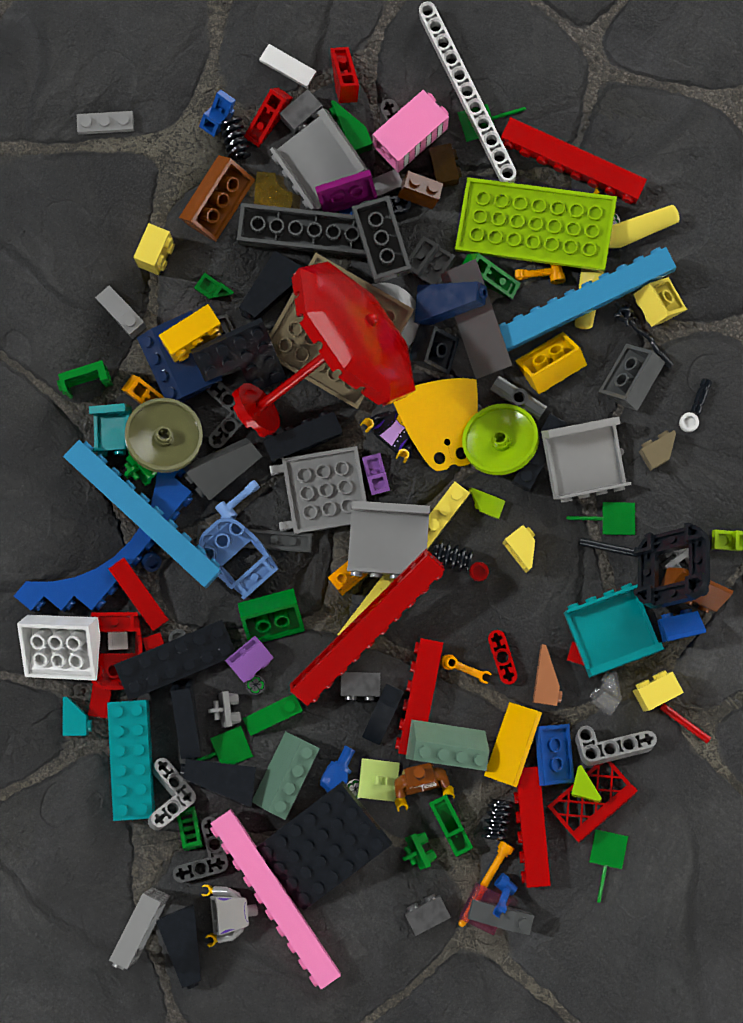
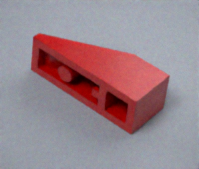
M349 47L330 48L339 103L357 102L359 83Z
M278 87L270 89L244 137L260 147L280 120V112L291 103L293 97Z

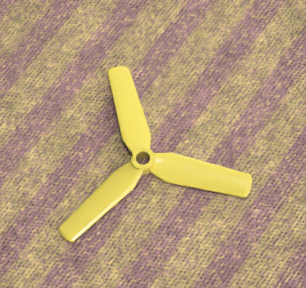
M670 205L614 224L612 226L609 249L622 248L678 223L680 217L677 208L674 205ZM581 268L579 289L582 288V284L588 281L593 283L599 280L598 277L604 271ZM596 310L575 319V327L579 329L592 328Z

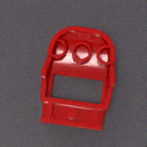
M138 612L91 613V617H98L100 632H135V653L99 654L97 680H91L96 687L103 690H124L114 664L142 653L143 640Z

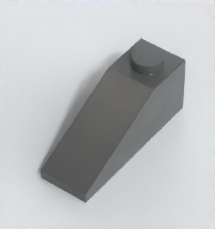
M472 899L468 919L508 931L530 935L534 915L528 911L507 906L506 913L502 912L500 918L493 914L497 904Z

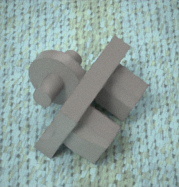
M689 548L665 553L664 555L668 559L660 564L665 570L668 567L682 568L679 562L683 559L689 565Z
M229 691L218 693L219 700L213 701V709H208V713H214L215 720H220L221 718L222 728L241 722L240 712L231 713L230 705L239 704L238 694L229 693Z

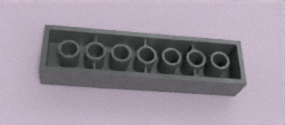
M241 203L237 234L239 245L366 258L353 215Z

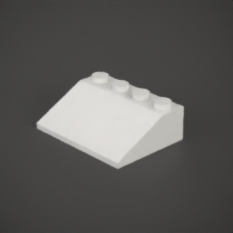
M27 615L17 623L25 677L97 680L100 649L98 617Z

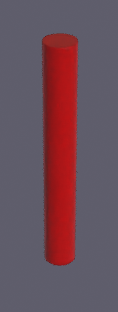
M665 703L660 706L659 709L705 743L710 741L711 737L671 707Z

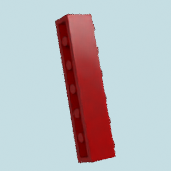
M420 638V642L415 643L414 653L417 654L416 661H412L410 672L413 673V679L408 680L406 691L410 692L409 699H404L403 710L406 711L405 719L401 718L399 725L402 735L401 738L397 737L395 749H399V754L406 755L411 719L425 722L429 720L443 642Z
M538 766L524 767L516 787L517 792H514V803L518 804L519 812H515L516 824H520L517 839L518 844L522 843V851H519V860L524 865V871H521V881L525 883L527 888L551 886L542 787L539 785Z

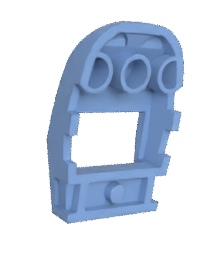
M221 518L215 521L203 532L199 539V546L207 552L205 556L209 560L211 558L215 559L221 565L219 569L222 572L218 577L230 589H235L239 592L243 600L279 569L264 544L244 525L233 518ZM251 541L263 557L235 581L223 565Z

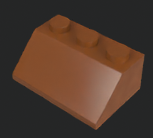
M668 567L660 586L684 581L685 576H689V570ZM710 580L707 595L701 596L696 600L684 602V604L689 606L694 604L698 606L697 610L704 613H709V611L717 612L733 594V590Z

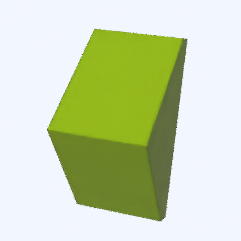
M582 765L578 766L571 795L599 803L602 801L601 796Z

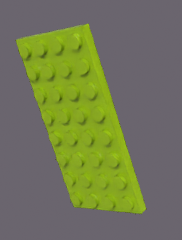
M467 177L455 251L605 272L617 196Z

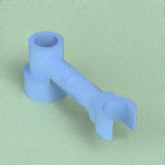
M255 480L251 481L239 495L227 504L224 501L220 502L215 509L219 512L221 518L235 519L238 514L233 508L247 496L256 492L260 486Z

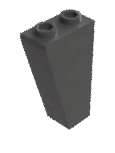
M245 438L191 462L182 468L186 472L183 476L190 484L193 482L196 484L197 488L195 490L202 498L206 496L210 501L263 456Z

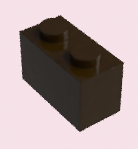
M451 143L430 147L428 154L434 180L443 183V188L458 185L462 174L460 166L456 167L455 160H458L456 149H452Z

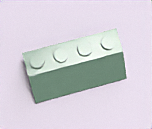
M411 719L406 759L487 771L490 751L485 731Z
M285 731L252 799V803L286 820L320 748Z

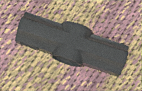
M501 376L496 379L490 389L510 404L526 410L537 421L547 408V406L528 395L524 389L516 387ZM519 394L523 396L524 401L518 403L514 400L513 396Z

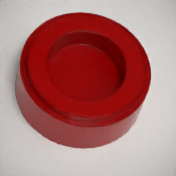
M476 562L470 567L469 574L473 580L480 582L487 578L489 569L485 563Z

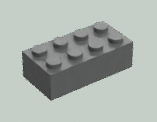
M389 196L352 206L353 216L374 284L411 273V266Z

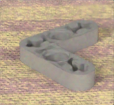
M159 758L154 762L152 772L172 798L150 815L148 824L153 830L164 828L196 800L195 792L187 782L183 781V777L165 758ZM164 765V767H165L164 769H162V770H159V769H158L159 766ZM170 772L171 774L165 778L164 776ZM169 779H176L178 787H172ZM182 787L183 790L177 793V791ZM188 795L190 798L184 801L183 797ZM169 804L177 808L175 814L168 811L167 807ZM164 814L165 817L156 824L155 819Z

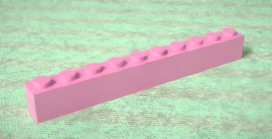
M230 809L210 823L212 825L210 830L216 838L220 837L223 842L221 844L226 854L230 853L234 858L232 861L233 865L238 871L242 870L245 875L243 877L248 887L252 886L256 891L254 894L255 898L260 904L264 903L267 908L265 910L267 916L271 921L273 919L278 924L276 927L277 931L282 937L286 936L289 941L287 943L289 949L293 954L295 952L300 957L298 962L303 970L308 969L311 976L309 978L313 985L323 989L339 978L341 972L279 879L268 867L265 859L256 849L257 846L233 810Z

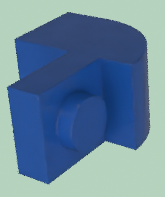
M219 90L216 93L212 107L203 114L199 127L215 137L221 132V124L233 116L235 111L233 107L236 100L224 91Z

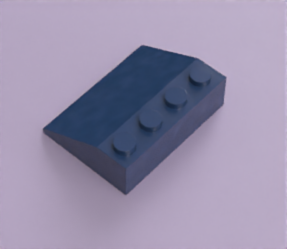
M192 311L160 324L137 337L164 398L175 399L182 403L223 380L222 375L205 382L192 353L188 354L189 357L186 360L174 362L162 344L159 335L193 314Z

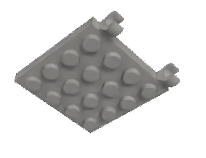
M357 446L282 458L281 465L269 466L271 476L284 473L292 520L279 522L280 531L293 529L294 534L351 525L352 501H366Z

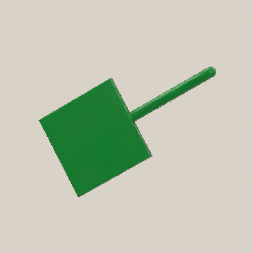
M488 104L484 105L492 122L495 119L526 110V107L491 116ZM478 107L471 108V111L476 113L479 112L480 109ZM465 110L457 112L466 142L479 139ZM481 123L479 127L481 129H485L488 127V125L486 123Z
M602 502V517H566L567 520H602L603 535H635V503Z
M239 726L210 738L215 752L197 760L205 761L217 756L220 763L236 764L253 757L242 727Z
M595 829L589 862L604 865L597 902L600 903L607 866L622 869L628 836Z

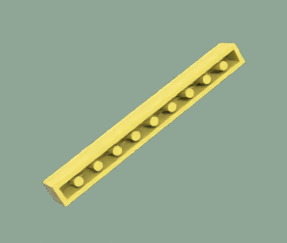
M456 482L451 485L429 514L427 550L470 495V492ZM383 575L337 635L339 636L395 579H390V575Z

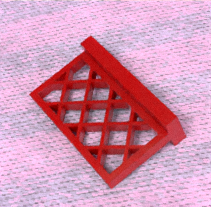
M611 761L607 762L611 767V776L599 775L600 766L604 763L595 765L587 772L589 777H597V791L610 792L608 802H586L584 799L581 801L570 800V792L573 789V785H571L547 806L578 844L638 792ZM599 778H611L610 789H598ZM613 779H621L626 786L622 790H612ZM568 795V800H562ZM559 802L567 803V814L558 813L553 807ZM569 804H581V815L569 814ZM583 804L595 805V813L591 816L583 815ZM597 805H602V807L597 810ZM569 817L580 818V826L574 831L568 825ZM582 818H588L582 823Z

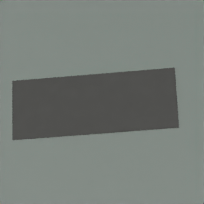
M476 259L440 274L443 284L478 281L485 285ZM487 295L484 306L455 316L476 379L512 366L489 295Z

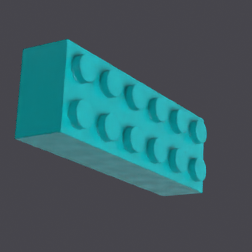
M149 700L107 702L113 821L149 819L150 815L155 811Z

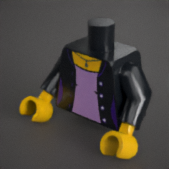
M396 410L393 412L386 411L376 414L371 418H365L360 426L363 424L367 425L368 428L365 432H369L372 428V433L397 454L396 459L401 456L404 458L403 463H406L409 455L415 449V445L408 435Z

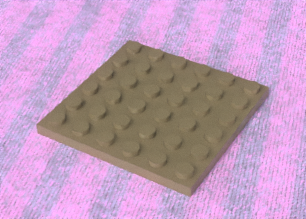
M314 254L308 266L328 261L376 297L400 334H402L415 309L320 254ZM293 293L269 337L281 365L296 373L320 354L319 350L323 347V344L320 341L313 344L300 325L304 316H296L294 299L299 295L296 296ZM326 362L305 377L306 380L356 409H359L366 397L361 394V390L365 387H359L355 390L338 378L342 374L341 370L337 369L332 372Z

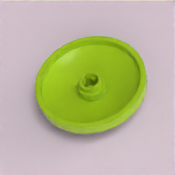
M496 404L480 410L469 420L462 437V446L468 461L477 470L490 475H506L523 468L533 458L539 445V432L533 417L526 410L512 404Z

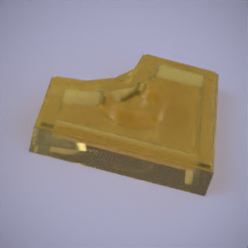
M257 172L254 204L292 208L293 193L285 191L279 186L276 181V174Z

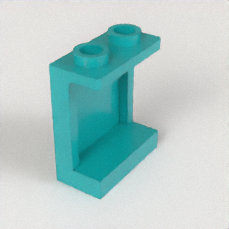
M125 403L89 406V414L94 416L93 453L97 454V456L101 454L103 457H108L109 453H115L117 456L126 455L128 449L125 443V427L132 413V406Z

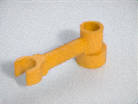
M550 264L551 268L540 270L518 269L514 273L517 281L538 276H549L551 284H561L566 281L565 273L560 265Z
M450 654L442 656L440 660L442 668L446 670L457 669L478 678L481 683H488L482 679L484 674L492 675L488 671H480L460 663ZM451 659L452 664L449 666L448 662Z

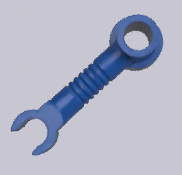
M502 873L494 883V886L502 891L499 902L493 910V914L500 918L502 912L505 914L507 911L506 904L509 895L512 896L518 889V886L511 882L510 877L505 873Z

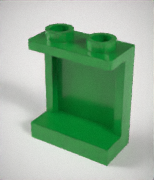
M102 360L58 374L60 380H57L60 392L62 391L63 395H66L69 399L73 398L71 387L99 378L106 388L113 386L108 367Z

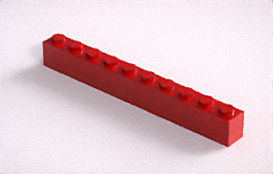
M425 549L290 683V692L307 706L311 702H316L321 695L320 693L324 689H329L338 675L342 676L352 662H356L360 658L361 653L365 649H369L374 644L375 639L388 630V626L393 621L396 622L400 619L402 612L406 608L414 605L416 598L420 594L423 595L429 590V585L434 580L437 581L443 576V571L445 570L443 564Z

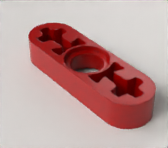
M494 630L488 636V643L501 682L510 685L517 680V671L505 634L500 630ZM497 633L498 636L502 637L499 641L500 646L505 645L506 649L502 648L495 652L494 648H497V643L492 642L491 639ZM499 652H505L508 655L507 662L500 663L497 660ZM511 664V667H507L509 673L514 674L511 677V681L503 678L506 672L505 669L500 670L499 666Z

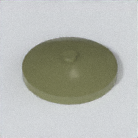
M155 398L140 404L129 416L125 427V443L128 452L139 465L154 472L168 473L186 467L196 458L202 444V426L195 412L186 404L171 398Z

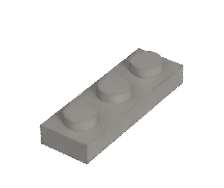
M133 111L77 114V132L79 135L134 131Z

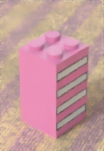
M422 90L373 133V147L399 173L448 129L449 113L443 106L439 107L437 105L436 99L431 93L427 94Z

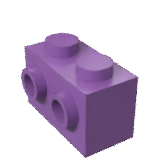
M254 636L225 661L244 683L251 680L261 668L269 665L274 657L261 641Z

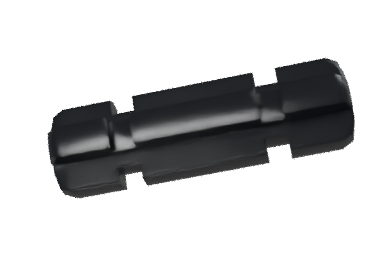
M706 378L701 380V387L697 391L691 413L695 415L701 414L702 406L705 404L709 393L708 389L712 384L711 380Z

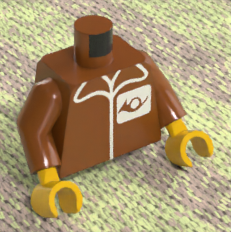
M432 763L405 768L402 775L396 778L394 782L395 805L398 812L400 811L399 808L403 805L408 810L405 796L442 787L443 796L450 794L453 796V799L455 798L454 788L450 786L446 771L441 767H435Z

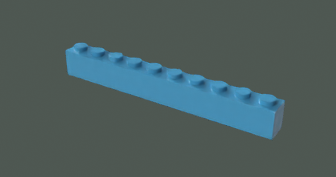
M661 247L652 250L651 254L646 257L642 255L633 260L634 263L628 266L623 264L617 267L616 271L611 274L607 272L598 277L599 280L593 283L588 281L582 284V288L576 291L574 289L564 293L565 296L560 299L555 297L547 301V305L543 307L536 306L532 308L530 313L525 316L520 314L514 317L513 321L508 324L506 322L499 324L507 351L509 352L650 282H654L674 272L676 265L667 248L661 249Z
M78 440L63 457L204 588H207L222 572L219 569L221 565L213 558L209 560L205 556L207 552L199 545L195 547L190 543L192 538L185 532L181 534L177 531L178 525L171 519L168 521L162 517L164 512L157 506L151 507L148 504L150 500L143 493L138 495L134 491L136 487L129 480L124 482L120 478L122 474L115 467L110 469L106 465L108 461L101 454L96 456L92 452L94 448L87 441L82 443Z

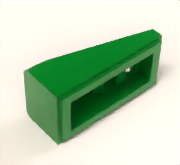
M195 806L189 807L177 816L182 847L185 851L204 847ZM192 814V818L182 820V816ZM194 822V825L184 827V824ZM194 830L196 832L194 834L186 835V832ZM197 838V841L188 843L187 841Z

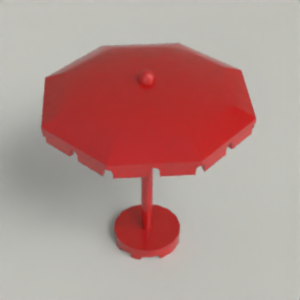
M327 261L301 267L292 277L293 293L296 296L299 295L294 299L296 316H304L300 325L313 344H316L318 341L322 342L323 347L319 350L320 354L268 395L251 383H243L232 393L235 401L233 409L246 428L252 427L260 437L271 435L280 427L279 413L273 402L325 362L332 372L337 369L342 371V374L338 377L355 390L359 387H365L361 390V394L377 405L382 404L383 407L407 397L416 388L407 343L376 297Z

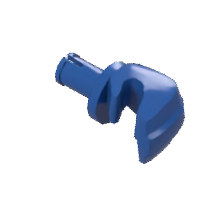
M344 746L338 761H331L320 780V786L326 792L330 791L341 781L347 784L348 774L352 772L348 765L355 753V750Z

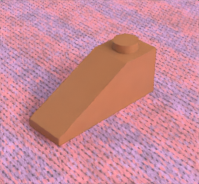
M542 644L540 645L532 703L557 706V703H561L562 691H559L560 685L547 646Z

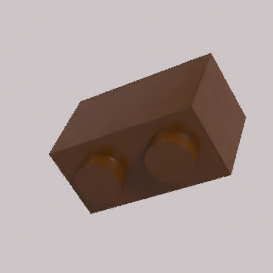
M408 171L402 180L398 197L433 210L440 199L443 183Z

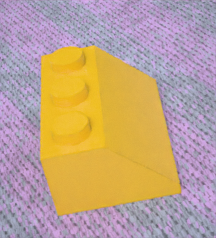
M564 332L515 360L530 386L538 394L547 391L550 387L587 365L581 348Z

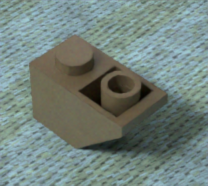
M666 430L658 435V440L654 442L649 440L641 445L643 448L639 453L650 471L670 459L676 436L675 430L670 433Z

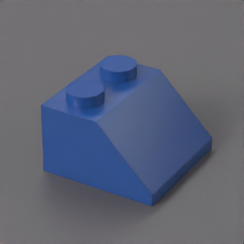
M692 609L680 611L681 615L673 616V613L661 615L662 619L657 620L662 643L706 633V628L698 611L692 612Z

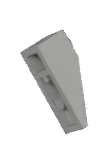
M110 285L95 297L132 339L146 328L143 320Z

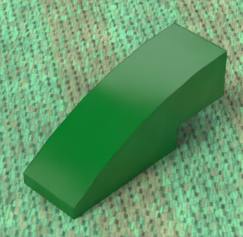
M447 795L430 802L429 805L455 857L457 858L472 850L473 846Z

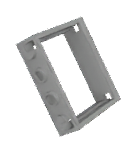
M154 887L142 894L109 961L113 962L112 966L121 970L124 968L128 969L139 959L156 925V919L160 917L170 895Z

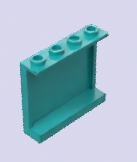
M632 583L622 586L620 591L614 592L613 589L603 593L604 597L597 599L596 596L586 599V603L582 605L574 603L567 606L568 610L564 612V615L589 678L664 650L662 642L659 643L643 603L634 595V589L638 588V584L632 586Z

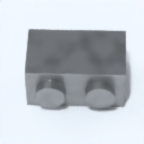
M307 89L280 112V119L296 135L310 122L319 117L317 112L323 108V105Z
M345 672L341 676V696H345V700H356L357 696H363L364 700H376V697H380V673Z
M435 894L424 898V903L420 905L415 903L407 907L408 911L405 912V916L415 936L451 918L440 895L435 896Z

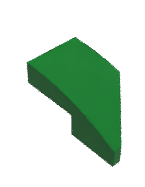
M206 273L202 275L193 288L208 299L229 296L234 293V291L224 284L217 282Z

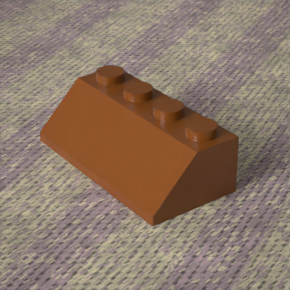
M218 155L179 218L192 229L216 242L255 179L231 158Z

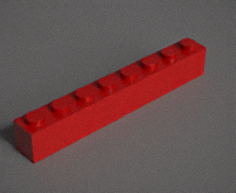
M510 117L501 136L505 148L509 150L515 149L522 156L532 157L542 165L548 164L559 173L565 172L577 181L583 180L592 188L605 190L604 192L610 196L616 195L627 204H636L647 181L644 177Z

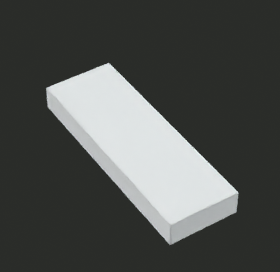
M268 44L259 59L263 64L305 88L309 87L317 74L314 69Z

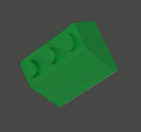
M294 588L238 603L241 622L248 641L256 636L262 643L305 631Z

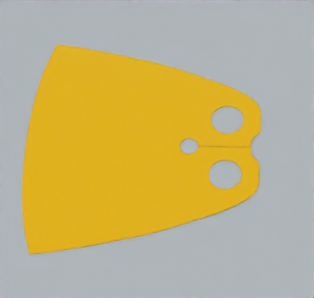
M452 378L419 384L415 386L416 390L413 393L393 402L408 435L432 469L442 471L447 470L450 465L455 464L461 467L470 464L467 457L465 459H458L456 450L460 447L463 448L462 437L464 429L469 420L478 413L476 379ZM449 439L450 445H445L444 440ZM437 452L444 454V463L437 464L434 461V455Z

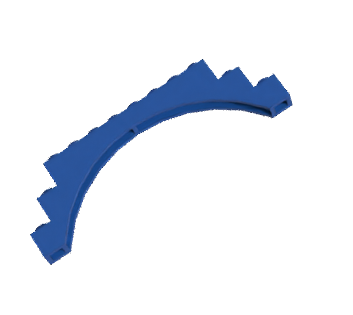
M183 469L168 473L158 472L156 475V483L150 506L153 508L157 506L163 511L162 517L167 521L171 519L174 522L181 513L179 511L182 507H187L193 500V493L177 480L178 477L182 478L186 473ZM139 527L129 543L113 558L96 569L74 578L53 582L26 581L14 597L33 612L43 608L46 598L63 612L69 611L76 602L74 600L76 598L90 610L95 612L97 609L99 611L105 605L107 596H112L118 589V582L108 568L123 557L131 568L133 565L137 566L141 562L144 552L146 550L150 551L156 542Z

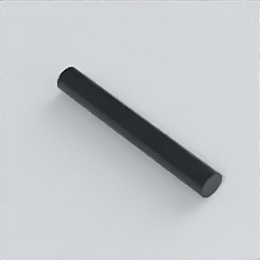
M580 538L579 545L636 557L633 548Z

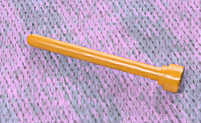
M502 840L497 846L499 848L497 850L498 854L472 899H481L505 857L512 854L515 849L514 847ZM471 901L458 921L461 927H464L469 920L467 917Z

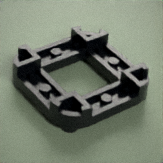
M684 523L683 528L656 535L649 532L644 535L646 538L642 540L638 548H634V554L638 556V588L634 589V595L647 607L658 609L696 600L708 594L710 584V540L707 532L692 523ZM689 548V576H685L684 581L659 587V555Z

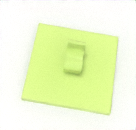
M362 758L357 797L395 802L394 782L399 775L400 763Z

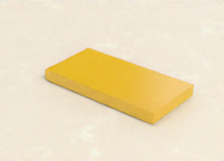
M509 702L484 776L517 787L542 712Z

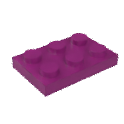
M370 170L315 187L323 212L336 213L359 205L363 201L378 199Z

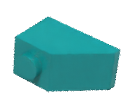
M63 697V736H89V732H92V720H89L88 714L70 697Z

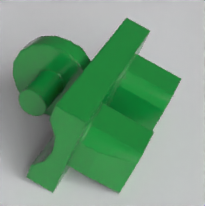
M128 452L129 455L126 458L128 463L124 465L127 469L124 473L125 477H133L135 481L140 478L145 486L149 485L152 478L158 472L142 467Z
M415 833L405 837L408 846L404 847L407 855L402 857L403 861L409 859L412 866L417 864L420 870L430 867V863L437 859V856L433 849L425 852L422 847L423 844L429 842L426 833Z

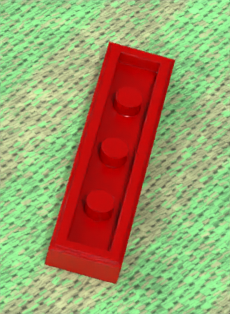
M124 557L108 568L152 631L169 620Z

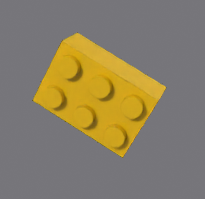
M207 304L161 333L159 337L174 362H182L189 357L188 354L191 353V349L222 336L223 329L213 310Z

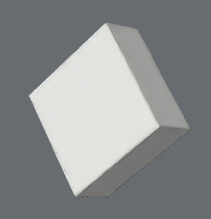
M108 632V650L128 649V632Z

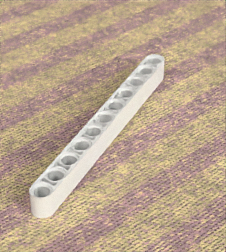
M428 1L423 2L419 7L420 20L499 181L514 183L516 169L435 5ZM425 11L432 12L430 15H424L423 13ZM439 27L440 30L435 32L431 28ZM444 42L447 43L448 46L442 48L439 46V44ZM455 59L456 62L453 64H449L447 60ZM463 75L464 78L462 80L455 79V76ZM470 91L472 92V94L470 96H464L463 92ZM478 107L480 111L475 113L471 111V108ZM481 123H486L488 127L485 129H481L479 125ZM493 139L496 141V144L489 145L487 141ZM500 155L504 157V160L498 162L494 158ZM510 172L512 177L505 178L503 173Z

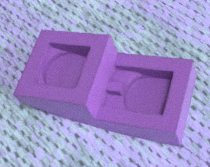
M381 453L362 457L371 495L390 491Z

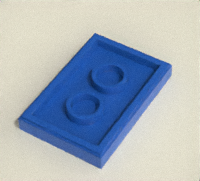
M570 725L538 726L535 732L539 785L574 783Z

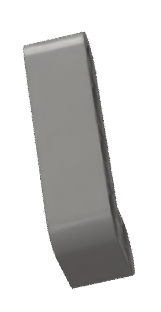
M582 726L576 734L575 741L581 761L587 766H593L647 753L655 746L657 737L652 731H643L597 742L594 730L590 726ZM587 733L590 739L583 740L580 734ZM644 738H646L647 741H650L649 745L647 742H643ZM623 743H630L633 749H626ZM605 747H611L614 750V754H607ZM586 752H593L595 754V758L589 759L586 756Z

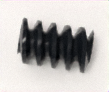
M239 117L229 119L220 126L226 151L228 152L227 156L232 160H244L251 156V153H245L250 147L244 146L248 139H242L246 132H240V130L244 129V125H238V123L242 122V118Z
M442 539L439 543L436 542L432 555L437 557L440 562L444 560V566L446 567L451 562L452 569L459 565V572L466 568L467 572L473 556V550L466 554L465 547L461 551H459V545L452 549L451 542L444 546V540Z
M490 798L494 803H488L487 806L492 811H486L490 818L484 819V822L489 824V826L482 828L487 834H482L481 837L500 841V839H506V836L501 832L508 830L503 825L509 823L505 816L511 815V812L506 810V808H512L513 805L509 802Z

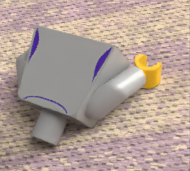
M202 885V887H208L209 889L208 894L201 895L210 896L213 933L208 934L205 938L212 937L214 942L207 945L212 947L217 942L233 941L244 931L245 927L249 926L248 917L258 915L257 905H247L246 898L241 897L239 892L229 887Z

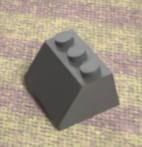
M626 344L601 386L599 393L623 407L638 411L665 362L652 350Z

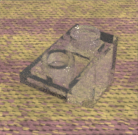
M614 670L604 674L600 680L603 682L600 688H595L589 696L592 698L589 703L608 716L612 715L622 700L617 672Z

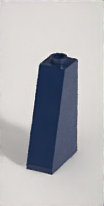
M478 281L418 285L414 322L419 325H432L484 306L488 295L487 286Z

